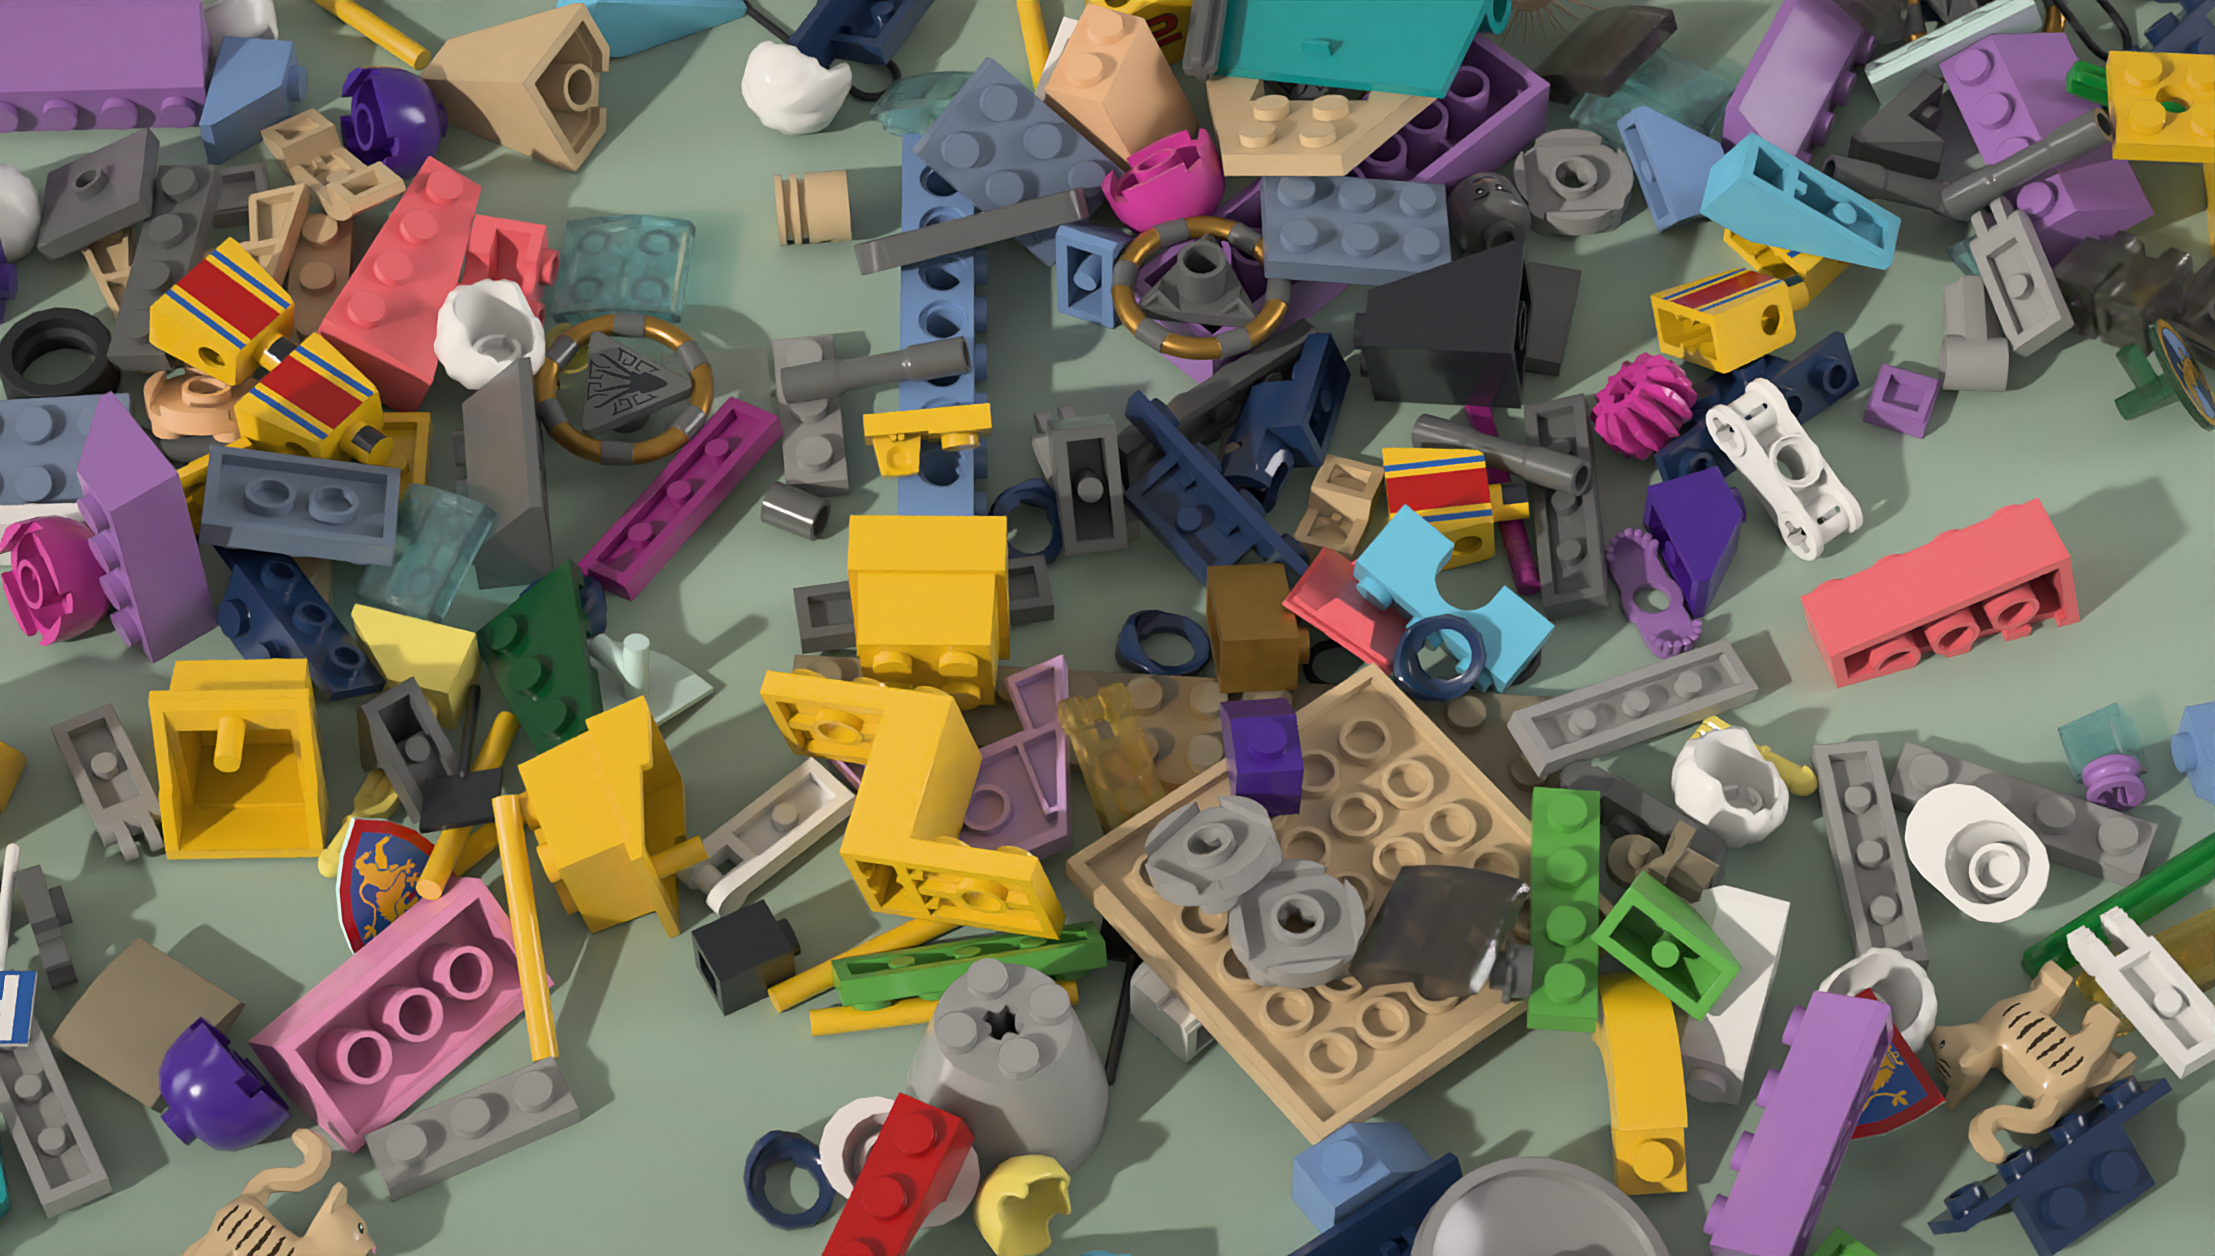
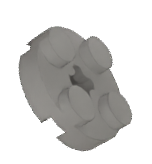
M1560 129L1547 132L1536 138L1535 146L1528 150L1524 156L1522 150L1516 158L1512 182L1529 208L1532 221L1530 229L1540 235L1557 233L1570 236L1588 235L1596 232L1608 233L1617 229L1621 224L1623 213L1630 204L1634 177L1632 165L1627 155L1619 147L1616 154L1611 148L1602 145L1603 136L1587 130ZM1574 176L1578 184L1584 186L1570 188L1563 184L1565 177Z
M1235 795L1218 796L1220 807H1211L1202 811L1199 810L1197 802H1193L1175 810L1155 826L1147 837L1145 850L1148 855V861L1145 863L1154 890L1160 897L1181 906H1199L1204 914H1221L1233 908L1237 903L1239 895L1253 888L1269 871L1275 869L1282 862L1283 854L1267 810L1252 799Z
M1304 859L1282 860L1275 869L1269 871L1253 888L1239 895L1237 903L1230 909L1228 932L1232 949L1237 958L1247 967L1249 978L1263 987L1278 985L1287 988H1310L1323 985L1332 980L1343 979L1350 974L1354 967L1355 958L1362 947L1365 928V910L1355 887L1346 879L1343 885L1336 878L1327 875V867ZM1289 914H1300V919L1303 923H1314L1315 925L1313 928L1307 929L1305 933H1292L1282 927L1286 925Z

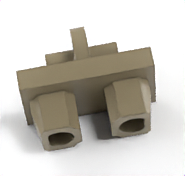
M1681 820L1674 827L1664 854L1659 846L1649 838L1641 835H1625L1616 839L1611 844L1605 859L1606 872L1610 879L1619 887L1627 890L1640 872L1644 870L1687 904L1701 900L1703 890L1709 888L1720 865L1690 848L1697 829Z

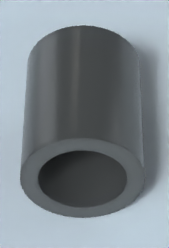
M775 481L765 495L760 518L764 523L811 541H816L826 527L831 504L827 499L780 481Z

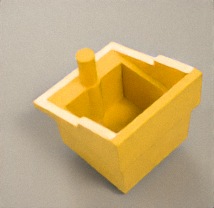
M850 515L847 570L856 635L857 658H860L862 677L877 680L892 688L914 691L916 687L929 686L940 689L949 696L954 697L960 711L971 710L979 705H995L998 660H1010L1011 651L1007 516Z
M273 658L175 661L169 690L150 691L148 699L160 787L158 797L167 860L319 857L322 850L326 849L330 805L322 769L323 741L307 659Z
M642 695L586 719L589 731L518 765L527 790L517 795L519 796L520 809L531 832L534 831L539 846H536V850L551 884L554 883L568 916L580 911L589 931L593 934L656 911L670 939L681 934L679 878L675 873L709 859V856L699 835L687 840L685 784L645 697Z

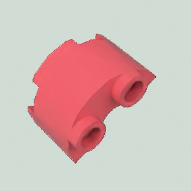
M476 214L465 251L466 266L461 283H457V286L472 285L487 278L493 281L503 278L514 281L520 286L533 315L539 319L544 328L546 314L545 304L542 302L545 285L553 286L555 284L560 265L559 250L548 248L546 225Z

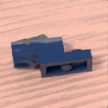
M1331 333L1308 334L1300 360L1296 361L1293 366L1292 380L1263 382L1253 385L1242 405L1237 423L1221 432L1218 461L1223 471L1220 474L1236 491L1240 488L1249 491L1260 502L1266 514L1271 512L1276 506V502L1293 468L1323 466L1351 377V373Z

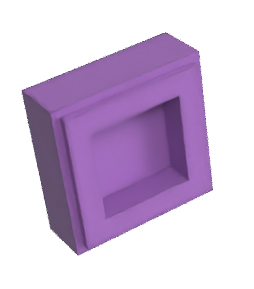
M1883 363L1866 406L1863 422L1923 439L1940 394L1942 380Z

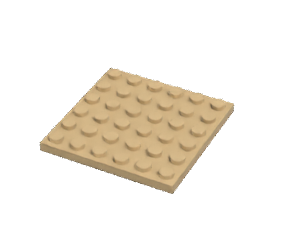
M1374 662L1295 712L1304 766L1300 814L1269 816L1283 854L1282 860L1304 859L1327 867V875L1336 878L1343 885L1346 879L1355 887L1360 895L1365 910L1363 943L1355 958L1351 973L1345 978L1332 980L1323 985L1310 988H1287L1278 985L1263 987L1249 978L1247 967L1237 958L1232 949L1228 932L1230 910L1216 915L1204 914L1199 906L1189 907L1173 904L1160 897L1154 890L1145 863L1148 861V855L1145 850L1147 837L1161 820L1182 806L1197 802L1200 811L1221 806L1218 796L1231 795L1226 757L1066 860L1065 875L1168 986L1176 997L1195 1015L1198 1021L1312 1145L1319 1141L1322 1142L1348 1123H1364L1527 1010V999L1510 998L1509 1005L1502 1003V990L1489 989L1491 950H1505L1507 938H1514L1515 944H1528L1531 822ZM1600 892L1599 926L1614 908ZM1289 914L1286 925L1282 927L1292 933H1305L1307 929L1313 928L1315 925L1314 923H1303L1300 919V914ZM1598 945L1599 961L1609 952Z

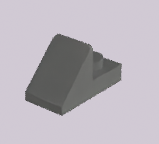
M1927 71L1920 74L1851 136L1848 158L1879 164L1887 170L1931 180L1935 179L1939 175L1944 140L1933 132L1937 128L1943 114L1939 106L1944 82Z
M413 676L356 708L361 766L364 772L382 767L412 823L416 824L420 822L426 779L458 774L459 759Z

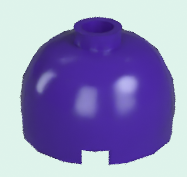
M378 65L357 67L349 72L343 85L341 98L352 97L351 115L340 116L344 148L366 166L380 161L402 178L403 181L410 180L417 175L428 156L433 158L436 156L441 138H444L447 133L448 118L444 106L440 102L437 103L434 93L420 76L402 68Z
M200 1016L185 1029L166 1051L159 1069V1090L169 1109L161 1115V1118L169 1129L187 1146L198 1138L218 1151L236 1152L253 1147L275 1132L292 1114L288 1111L289 1107L257 1067L248 1058L243 1059L233 1048L228 1046L232 1041L203 1016Z

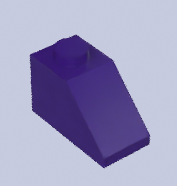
M1718 466L1651 485L1647 489L1643 526L1647 533L1652 535V540H1658L1657 552L1671 579L1681 588L1684 597L1683 602L1692 620L1705 616L1737 552L1741 524L1745 523L1747 518L1745 504L1739 490L1736 487H1728Z
M1286 698L1220 702V717L1230 794L1246 797L1258 802L1267 810L1269 816L1300 814L1304 766L1297 716Z

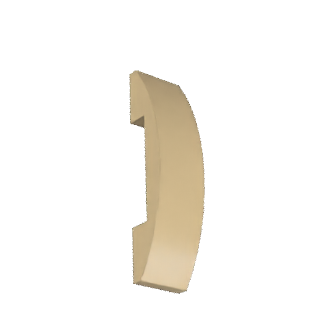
M314 108L260 131L263 141L295 185L306 182L312 195L311 203L333 219L345 221L403 195L406 191L403 179L379 161L366 166L341 145L335 125Z

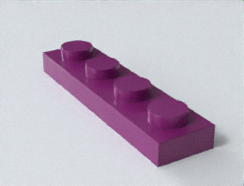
M730 396L581 559L578 566L582 569V573L593 576L600 582L602 589L632 602L783 435L784 432L779 417Z

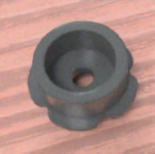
M1514 938L1506 939L1505 950H1491L1489 989L1502 990V1003L1505 1005H1509L1510 998L1529 999L1531 995L1534 945L1515 944Z

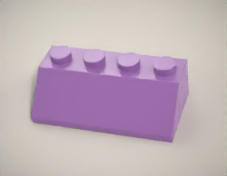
M0 0V133L23 131L63 132L97 129L126 130L146 127H200L199 123L216 65L202 0Z
M1869 0L1783 1L1726 105L1721 140L1724 154H1727L1749 133L1753 132L1812 167L1814 155L1811 152L1815 145L1822 148L1826 145L1834 126L1836 115L1833 114L1836 105L1846 107L1851 98L1857 80V74L1854 71L1858 65L1866 67L1865 64L1870 62L1875 51L1878 34L1870 31L1875 7Z
M2064 32L1990 34L1938 64L1986 165L1995 164L2045 138L2052 130L2096 107L2104 111L2102 105L2070 95L2066 91V74L2070 71L2074 62L2079 61V58ZM2111 142L2068 164H2060L2009 190L2004 196L2011 203L2014 210L2022 209L2031 219L2052 271L2155 214L2130 161L2112 159Z
M112 391L99 398L76 469L84 497L77 500V505L84 520L95 533V536L88 539V543L96 560L106 571V574L101 576L99 580L109 601L117 609L115 613L110 615L112 624L126 646L131 648L138 644L154 664L219 625L216 621V614L179 473Z
M1814 990L1807 1008L1799 1005L1795 1006L1782 1038L1783 1044L1791 1046L1781 1071L1772 1067L1768 1070L1756 1100V1106L1765 1109L1755 1134L1744 1130L1732 1156L1730 1169L1739 1172L1729 1197L1721 1194L1716 1196L1704 1225L1703 1232L1712 1236L1709 1243L1712 1256L1804 1255L1894 1036L1892 1006L1876 1000Z

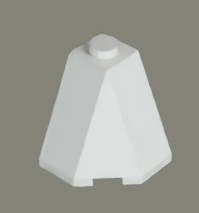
M1722 885L1703 890L1701 900L1689 905L1698 911L1741 964L1742 969L1701 1022L1697 1021L1673 1001L1671 1002L1679 1037L1685 1091L1700 1101L1710 1103L1722 1101L1738 1106L1777 973L1790 902Z

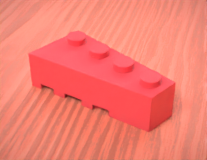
M428 156L324 317L317 331L319 335L328 341L375 385L379 392L380 401L397 412H417L433 382L438 363V357L434 352V342L437 337L438 311L443 306L449 292L457 287L482 187L431 156Z
M2039 498L2021 505L2005 506L1988 519L1961 530L1952 529L1945 531L1926 545L1904 554L1885 556L1866 570L1844 579L1828 580L1816 587L1813 592L1801 596L1808 629L1837 688L1913 668L1920 660L1921 654L1934 651L1939 655H1946L1947 658L1968 653L1971 650L1972 643L1977 638L1999 632L2002 633L2006 642L2030 635L2032 629L2029 624L2054 618L2058 627L2080 622L2071 558Z

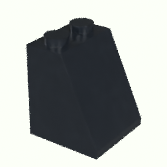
M1511 241L1369 290L1366 313H1356L1353 343L1355 350H1361L1360 374L1361 377L1370 379L1375 401L1522 408L1534 302L1525 242Z

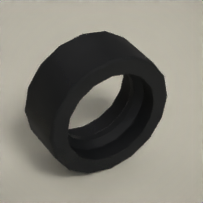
M54 307L33 312L16 322L0 342V377L7 400L99 395L110 391L116 394L121 373L120 371H114L107 358L111 342L110 331L97 317L74 308ZM66 348L79 349L94 355V362L83 374L68 382L56 385L36 384L23 377L24 371L33 360L47 352Z

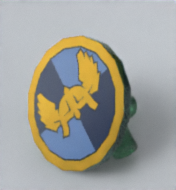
M2158 319L2151 323L2148 328L2151 344L2164 373L2156 374L2137 342L2130 343L2120 349L2115 356L2136 388L2116 398V407L2121 416L2127 421L2176 394L2190 416L2200 427L2211 432L2215 429V397L2197 361L2178 333L2167 322Z

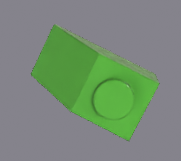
M1644 870L1640 872L1590 938L1699 1022H1701L1742 969L1741 964L1698 911Z

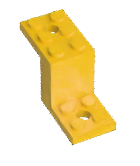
M2109 51L2106 64L2109 118L2115 131V138L2111 141L2112 159L2204 163L2203 175L2211 258L2214 257L2215 55ZM2167 101L2176 102L2185 107L2187 111L2172 113L2166 111L2160 103Z
M795 669L791 673L767 670L760 695L793 754L866 765L839 853L871 911L1060 940L1066 915L1038 857H1034L1030 852L1014 846H1001L997 848V851L970 847L967 843L959 840L983 757L953 696H949L944 691L929 686H919L913 691L887 687L877 680L864 677L855 678L852 682L827 679L821 674L807 669Z

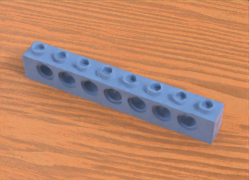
M925 133L902 134L901 233L982 212L911 152ZM976 247L901 266L900 350L914 344L964 336L969 349L971 370L970 373L932 380L899 382V411L987 403V392H976V381H988L987 344H976V333L988 332L987 296H976V285H988L987 249H976ZM921 440L919 475L898 478V515L988 516L987 491H976V479H988L987 441H979L980 447L975 449L943 451L941 442L928 443V440Z

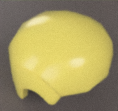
M1042 1154L1012 1157L998 1164L985 1177L977 1188L976 1196L972 1203L973 1218L978 1230L998 1256H1036L1050 1246L1052 1240L1048 1229L1049 1220L1057 1213L1069 1215L1071 1212L1067 1190L1071 1181L1070 1175L1054 1158Z

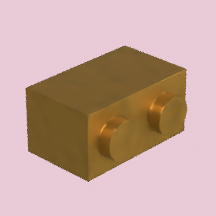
M1283 563L1207 566L1205 618L1220 693L1297 690L1298 664L1309 663V632L1307 625H1300L1301 617L1282 605L1293 589L1288 586Z

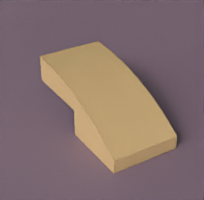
M1331 454L1326 455L1323 466L1320 467L1311 485L1308 507L1293 535V538L1307 552L1310 559L1307 563L1308 565H1311L1324 546L1328 549H1334L1351 562L1357 559L1385 482L1384 468Z

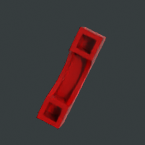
M899 1092L821 1256H905L915 1234L926 1217L938 1204L947 1200L975 1140L974 1135L963 1119Z

